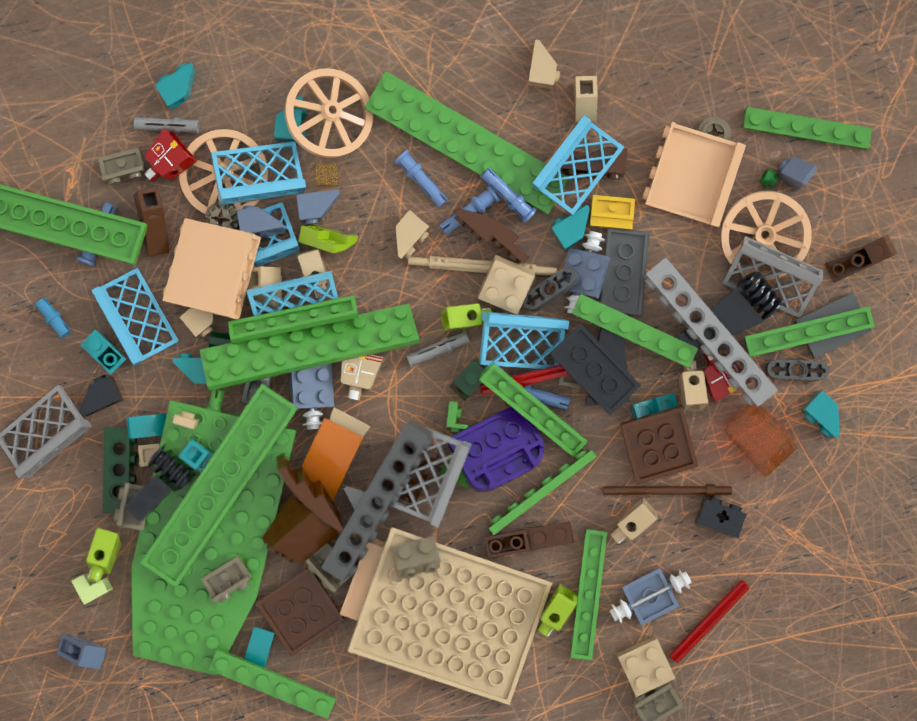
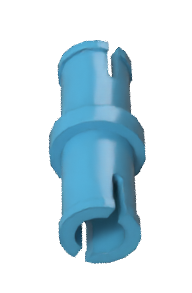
M46 297L36 302L35 307L44 316L46 324L51 325L60 339L65 338L71 333V329L61 319L60 312L55 311Z

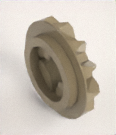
M707 118L698 127V131L708 134L711 133L714 126L717 133H723L717 137L729 141L731 139V128L722 118Z
M217 202L207 208L204 216L205 223L220 226L219 221L213 219V217L220 216V213H223V217L230 219V221L223 222L221 226L231 229L237 228L239 222L238 215L232 205H220Z

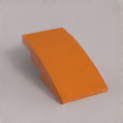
M324 418L302 467L312 484L320 480L332 501H334L364 437Z

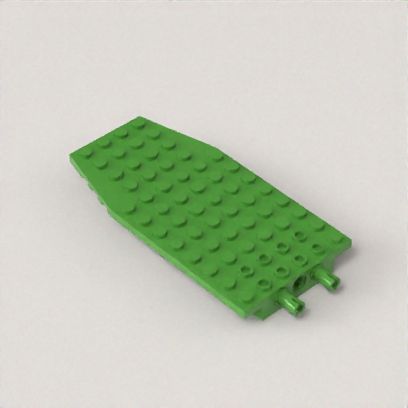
M212 390L208 406L191 405L170 400L160 447L166 444L164 451L171 449V458L179 456L191 439L212 453L216 452L240 417V414L221 409L226 390ZM182 411L195 414L194 418L200 419L197 428L191 429L174 424L175 414H181ZM285 427L180 584L175 587L142 565L141 561L201 474L198 469L195 470L178 457L176 464L184 462L182 470L190 468L188 476L194 474L196 476L185 487L175 492L172 490L175 483L167 485L172 492L146 517L144 531L140 530L131 567L133 656L217 675V673L208 670L217 648L229 653L258 597L269 551L266 548L268 544L262 537L277 517L285 483L278 472L276 457L284 453L290 462L297 430ZM163 471L153 472V477L157 475L160 478ZM169 477L161 480L166 484ZM239 555L252 575V578L248 581L250 585L239 592L236 588L230 592L231 597L221 603L219 600L212 603V596L201 578Z

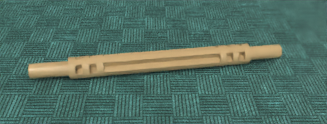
M410 256L408 259V265L429 266V269L487 273L492 263L489 260L430 256V258ZM516 263L533 270L535 275L552 276L557 272V268Z

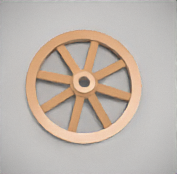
M317 69L302 76L290 89L285 101L286 125L294 140L306 151L324 158L342 157L362 145L370 133L373 114L365 110V106L370 98L364 87L351 75L336 69ZM333 78L330 100L326 98L314 79ZM342 81L351 87L356 94L338 103L339 84ZM307 83L322 105L296 100L295 98L301 87ZM360 100L364 110V119L343 112L342 109ZM298 107L317 111L319 115L297 127L293 109ZM329 108L333 109L334 114L329 112ZM339 118L362 127L359 136L354 142L351 143ZM323 121L325 123L319 145L316 146L302 135V132ZM332 123H334L345 146L343 148H325Z
M219 129L207 132L196 138L188 146V150L194 155L202 145L207 143L210 152H217L213 140L218 138L234 139L229 150L237 149L240 142H243L248 147L258 145L241 132ZM261 152L258 158L267 163L265 155ZM220 157L217 158L218 165L226 170L231 161L226 157L224 162L221 161ZM252 158L241 161V163L247 167ZM198 160L193 166L210 171L212 174L189 185L187 169L179 175V180L187 200L197 210L206 214L207 208L217 202L219 194L215 182L208 206L203 205L193 195V191L216 180L213 165ZM233 164L228 172L239 178L240 176L234 172L242 168ZM260 164V171L262 172L265 167ZM268 169L262 176V178H264L267 181L269 180ZM225 175L221 180L222 184L226 188L232 187V179ZM244 177L241 179L247 185L254 183V181ZM260 200L247 201L243 205L241 203L233 204L237 211L242 210L245 206H256ZM220 213V216L214 217V218L227 219V218L223 217V213Z
M759 191L741 198L730 208L721 228V245L730 264H732L741 247L739 245L731 250L729 244L730 229L752 234L754 236L751 239L777 250L774 245L775 241L800 248L794 257L800 261H803L806 257L812 238L811 224L804 209L793 198L776 191ZM765 199L774 200L765 223H762L753 202ZM780 202L789 205L797 213V215L772 226ZM747 206L757 227L753 228L732 222L736 215ZM799 221L802 223V242L776 234V232ZM763 231H768L767 236H761ZM754 267L752 269L745 270L744 273L745 275H748L752 272H756V269ZM760 271V272H761L762 275H764V274L771 273V272H773V271ZM787 273L779 274L778 277H783ZM773 276V277H770V278H766V280L775 279L774 276Z

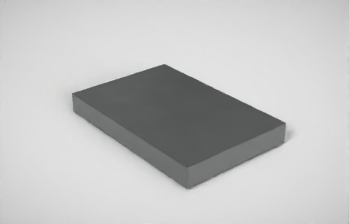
M852 292L795 320V323L815 320L860 309L861 307ZM869 328L807 343L806 345L814 359L872 331V329Z

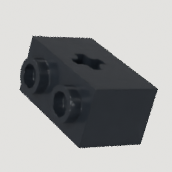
M155 475L125 507L142 522L172 490Z
M711 496L709 500L703 498L695 523L738 538L747 515L741 512L742 508L733 504L726 507L721 505L722 500ZM723 511V515H725L726 518L725 520L721 519L719 522V518L716 517L717 513H722Z

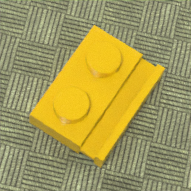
M593 195L590 226L632 230L635 199Z

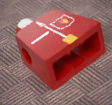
M164 128L145 154V158L152 166L144 174L152 182L160 175L168 180H173L198 160L173 132Z
M703 354L709 366L701 371L704 372L705 384L712 402H717L736 390L728 382L729 376L725 372L721 373L715 367L714 363L716 361L712 356L707 357ZM734 361L732 363V370L735 373H739L741 368ZM749 378L746 380V385L751 383Z

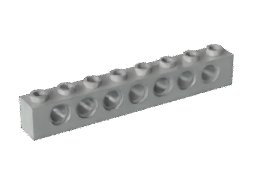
M666 257L644 275L646 278L645 284L652 291L655 289L658 292L660 302L665 307L669 306L674 311L672 315L680 324L682 322L688 328L686 330L688 335L693 340L697 339L702 344L700 349L707 357L712 356L716 361L714 363L715 367L721 373L725 372L729 376L728 382L735 390L739 388L744 394L742 396L743 400L749 406L759 407L778 391ZM663 279H669L672 282L671 290H665L662 287ZM678 295L685 297L686 304L684 307L676 304L675 299ZM691 312L699 314L700 320L698 323L691 322L689 318ZM706 328H710L714 332V337L711 340L704 337L703 333ZM721 344L725 345L728 349V353L724 357L720 356L717 351ZM734 361H738L742 366L739 373H735L732 370V363ZM749 377L753 378L756 383L752 390L746 387V380Z

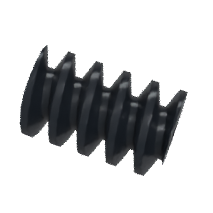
M756 271L743 277L736 287L744 286L741 293L749 292L746 300L754 299L751 306L759 305L756 312L761 313L764 311L761 318L765 320L779 309L782 300L777 297L775 291H772V287L767 284L766 279L761 278L762 274Z
M164 444L152 455L148 466L156 465L155 473L163 471L160 478L165 479L169 477L166 484L171 485L175 483L172 489L175 492L185 487L196 474L188 476L191 469L182 470L185 463L176 464L178 456L171 458L172 450L164 451L166 446Z

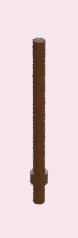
M706 484L705 486H603V495H705L706 497H715V495H732V486H715V484Z

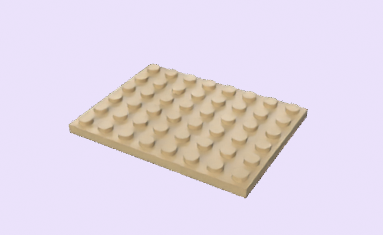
M390 527L347 651L510 705L552 582L437 542L435 543L440 556V568L432 573H418L408 579L398 578L391 547L424 538Z

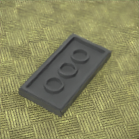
M607 228L604 256H608L610 261L601 290L600 303L625 315L642 316L649 232Z

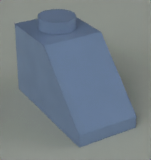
M793 156L789 160L786 158L778 167L780 172L777 176L795 191H798L806 185L818 168Z
M339 189L298 194L297 203L301 223L305 222V225L318 224V220H323L341 197Z
M249 205L243 207L242 210H237L240 231L252 233L261 238L286 233L282 222L259 207Z
M62 633L56 654L77 666L100 669L105 658L106 648L96 642Z

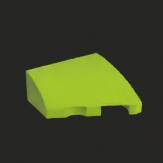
M301 225L298 242L331 253H338L355 244L358 240V235H344L337 230L315 225Z

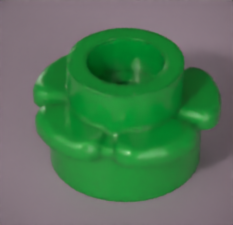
M767 168L759 183L764 185L765 189L769 186L773 187L778 179L777 171Z

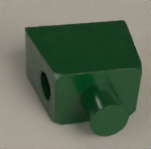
M476 358L453 381L450 388L466 401L482 384L478 377L487 366L479 364V359Z

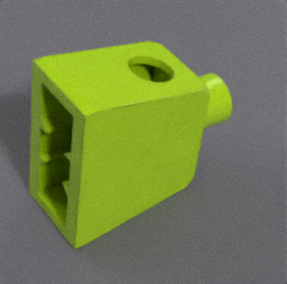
M479 304L446 307L440 311L443 332L479 327L482 325V312H492L491 308L480 309ZM467 313L471 315V320L468 319Z
M97 528L86 559V563L90 568L88 580L100 583L103 573H111L122 545L117 533Z
M559 583L542 611L540 619L542 623L538 631L545 636H549L553 629L559 631L577 605L578 594Z

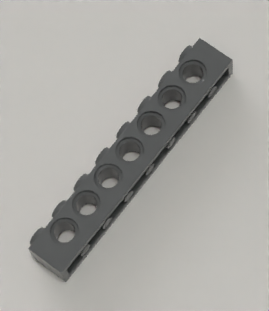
M412 419L405 424L322 565V569L341 581H344L348 576L352 578L358 568L355 565L358 559L362 560L368 551L366 545L369 541L373 542L379 533L376 530L379 523L384 524L390 514L387 512L390 505L394 506L401 495L398 494V491L401 487L405 488L411 479L409 473L412 468L416 470L422 460L419 457L423 450L427 451L433 440L430 437L433 432ZM407 442L415 445V452H410L407 449ZM396 461L403 462L405 469L399 470L396 467ZM385 479L392 480L394 488H388L385 484ZM379 497L382 499L383 506L376 505L374 498ZM364 515L371 517L372 524H367L364 521ZM353 534H359L362 538V542H357L354 539ZM343 551L351 555V560L344 558Z

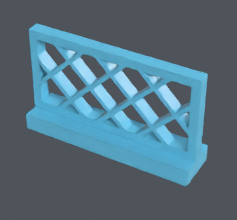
M584 115L533 181L532 187L542 192L573 216L622 152L624 146L593 124ZM590 129L598 134L599 142L587 143L586 134ZM582 139H584V144L579 145ZM612 144L618 150L614 155L604 156L603 145ZM600 145L601 157L589 158L588 147ZM585 147L586 159L574 160L573 151L576 148ZM605 159H610L605 165ZM602 160V171L591 173L590 162ZM587 162L588 174L576 175L575 164ZM572 164L573 176L561 177L560 168L563 165ZM592 176H597L592 182ZM589 177V188L578 190L577 178ZM574 179L576 191L563 192L562 180ZM559 181L561 193L552 194L545 188L550 182ZM579 193H584L583 196L579 198ZM576 194L577 203L573 209L565 204L564 195Z
M295 141L211 152L220 205L303 194L306 184L302 177ZM291 148L293 156L289 161L279 155L282 149ZM263 151L273 155L268 164L258 158L259 154ZM241 154H247L252 158L247 167L237 160ZM226 157L232 162L225 170L218 165L217 158ZM275 158L286 164L281 172L270 166ZM254 161L265 167L260 175L249 169ZM234 163L244 170L239 178L228 172ZM288 166L296 171L297 178L289 179L283 175ZM267 169L277 175V178L272 182L262 178ZM246 172L256 178V181L251 185L241 181ZM225 175L235 181L232 187H222L221 180Z
M283 202L262 210L271 215L272 212L281 209L283 216L280 222L283 224L285 220L287 226L284 225V227L289 231L291 238L282 241L276 238L277 235L267 236V238L271 239L269 245L264 248L258 247L253 268L261 267L301 251Z
M138 267L101 287L98 286L91 290L133 367L179 342ZM137 275L140 280L138 289L126 286L128 278ZM113 286L122 288L119 299L110 297L106 290ZM125 289L137 292L134 303L122 301ZM139 293L149 296L150 303L148 308L136 305ZM112 301L118 302L116 307ZM120 303L132 306L129 318L120 316L118 313ZM135 308L147 311L144 322L132 319ZM149 312L159 314L161 318L159 326L146 323ZM123 320L128 321L127 326L125 325ZM131 322L143 325L140 336L130 334L128 329ZM145 326L157 329L154 340L142 337ZM160 330L169 332L173 340L166 344L157 342ZM133 338L138 339L137 345ZM141 340L153 343L151 352L142 355L139 350Z
M332 271L247 290L254 316L260 315L263 310L269 313L280 311L284 305L289 308L300 307L305 300L314 304L322 302L326 296L338 299ZM329 279L330 284L326 289L317 286L319 281ZM303 284L309 287L305 294L297 291L296 288ZM283 289L288 293L282 299L274 295L277 290ZM313 289L322 293L318 300L309 297ZM263 294L267 298L263 303L254 300L253 296ZM292 294L301 298L297 305L288 302ZM271 299L280 303L276 310L266 306Z
M482 312L481 320L484 323L479 364L490 365L491 362H494L497 366L544 369L559 365L556 361L554 365H549L543 358L564 340L565 329L569 328L568 320L553 317ZM489 327H497L501 333L493 341L489 337ZM515 328L521 335L512 342L507 333ZM532 330H536L540 335L534 343H531L527 338V335ZM552 332H558L557 341L551 345L546 337ZM504 337L510 345L501 352L495 344ZM524 338L529 347L520 353L515 345ZM544 340L549 348L540 355L535 347ZM493 347L498 355L493 360H486V352ZM513 348L518 357L512 362H508L504 355ZM533 350L538 358L532 363H528L524 356Z

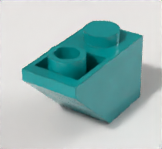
M184 63L178 66L176 72L160 77L158 83L155 84V87L171 110L190 98L196 70L191 63Z
M297 97L296 100L304 101V98ZM294 107V118L297 127L303 124V116H307L308 109ZM284 108L275 117L274 138L276 141L292 142L295 140L286 125ZM306 130L302 132L304 137L306 136Z
M580 205L573 216L570 215L565 219L561 216L552 222L554 226L550 230L563 251L583 239L590 209L588 205L585 207Z
M94 330L80 345L111 375L127 360L119 349L98 330Z
M179 354V358H173V363L194 384H207L201 355L200 358H192V354Z
M823 390L817 391L801 409L805 413L803 417L811 424L815 422L820 427L819 432L826 438L837 439L840 436L838 404Z

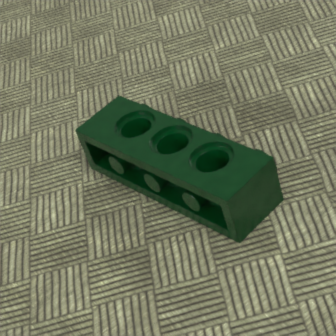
M104 427L103 513H115L116 508L120 509L122 500H118L115 490L117 486L125 487V483L136 485V474H133V466H136L137 455L133 453L134 444L137 443V438H128L127 427ZM120 442L126 448L122 455L116 451V446ZM119 464L125 467V473L122 476L116 473V467Z

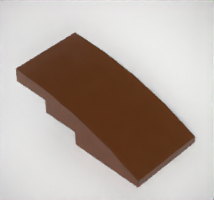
M284 453L277 456L278 472L290 490L322 521L339 532L343 531L341 514L322 482L318 480L312 484L302 466L294 470Z

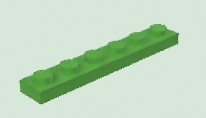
M746 107L742 129L863 150L869 149L872 128L751 107Z
M580 294L571 313L686 368L690 367L698 348L582 294Z
M352 295L228 321L231 343L234 344L358 318L359 315L355 296Z
M870 306L743 338L748 355L754 357L875 326Z
M491 362L478 377L483 384L571 456L574 457L588 442L585 437L494 362Z
M585 449L575 456V462L571 465L568 462L558 469L559 474L555 477L550 475L541 482L542 487L538 490L533 488L524 495L525 500L521 503L515 501L506 508L509 512L503 516L498 514L489 522L492 525L488 528L493 535L595 459L596 455L593 451L589 450L586 452Z
M585 529L570 658L592 660L607 531Z
M217 648L208 668L212 672L328 719L336 701L335 696Z

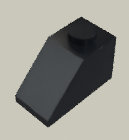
M105 374L95 378V383L89 385L79 411L83 418L124 400L114 377H107Z

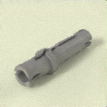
M175 117L174 119L134 118V130L162 131L165 128L174 132V134H180V132L199 133L200 128L199 120H182L180 117ZM148 124H164V126H156V125H148ZM170 125H186V127H178V126H170Z
M463 331L450 338L444 337L442 341L406 354L410 366L413 367L447 352L450 354L453 350L470 344L466 332Z

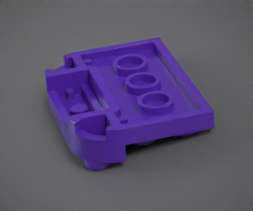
M512 406L451 437L461 442L471 443L462 471L467 478V484L476 492L493 491L530 472L538 466L544 454L545 445L535 425ZM447 442L451 452L454 453L456 445Z

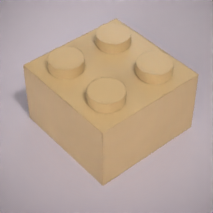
M495 255L478 292V299L518 315L534 280L535 273L531 269Z
M655 636L616 653L636 697L676 679Z

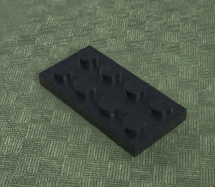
M579 324L550 353L551 357L609 416L641 386L582 324Z

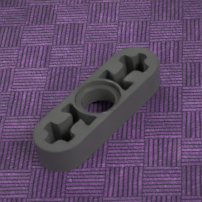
M568 267L562 268L528 291L523 302L524 307L531 311L542 309L576 286L579 281L578 273ZM567 273L572 275L570 277V282L563 281L566 279ZM549 284H554L556 288L552 295H547L546 287ZM531 297L538 298L535 300V306L530 304L532 302Z
M775 359L768 362L765 368L766 374L772 379L818 381L825 379L829 374L828 365L822 361ZM777 363L778 367L785 368V363H788V376H785L786 371L777 372V375H775V372L771 371V367ZM794 364L802 366L803 372L800 376H795L792 373L791 369ZM818 365H820V369L824 370L819 377H817V373L813 372L808 373L809 377H806L808 369L817 368Z

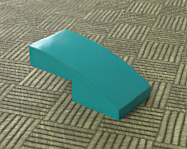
M674 393L630 405L634 419L678 406Z
M167 413L127 417L128 438L162 436Z
M191 439L178 457L202 473L214 453Z
M254 626L245 660L265 667L275 632Z

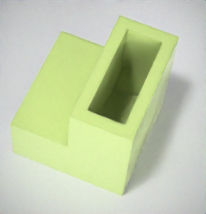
M88 572L72 580V583L85 605L113 590L108 578L100 580V583H95L87 579Z

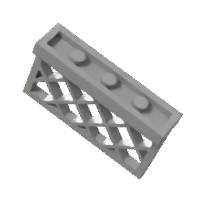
M745 236L722 284L735 289L738 283L729 280L732 274L741 272L742 277H745V270L755 267L756 271L760 272L758 266L767 264L771 266L773 272L764 274L761 278L775 277L778 285L773 286L772 291L780 289L783 297L781 298L782 304L779 309L800 318L817 286L823 280V270ZM742 254L751 257L753 263L742 267L740 263ZM787 273L791 276L792 281L781 284L778 275ZM807 282L812 284L810 290L800 292L798 283ZM794 285L797 294L786 297L783 288ZM744 286L738 287L737 289L741 292ZM799 298L801 302L799 310L790 307L788 301Z
M57 385L0 433V445L15 466L16 470L14 472L17 477L30 478L92 426L88 420L83 419L62 386ZM58 393L62 398L61 407L52 406L53 397ZM41 407L47 408L45 420L37 419V412ZM52 409L60 410L59 422L50 421ZM65 410L71 411L75 417L69 424L64 423ZM25 420L31 421L29 433L21 432L22 423ZM36 422L44 423L43 435L34 434ZM49 424L58 425L57 434L54 437L48 436ZM9 433L15 434L13 446H9L4 439ZM20 435L29 436L27 448L19 447ZM34 437L42 438L41 447L38 450L32 449ZM18 450L26 451V458L22 463L17 459Z
M427 428L433 432L432 436L436 443L430 446L428 450L438 447L442 458L431 462L427 451L423 450L422 453H424L428 464L416 470H411L409 473L410 475L416 472L420 484L413 487L407 484L405 490L402 491L403 487H401L398 491L399 495L408 492L413 503L403 505L397 501L392 507L431 522V525L439 527L471 443L461 442ZM447 442L456 445L454 453L445 456L441 445ZM414 445V448H413L412 452H415V451H416L415 445ZM444 461L447 471L438 476L433 465ZM430 467L434 478L424 482L419 471ZM436 481L439 486V492L430 495L426 484ZM422 486L427 497L416 501L412 490ZM428 500L432 508L430 515L421 512L418 504Z

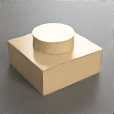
M182 411L181 414H175L173 423L195 429L200 419L194 418L195 414Z
M160 444L138 445L140 467L148 466L150 458L159 449Z

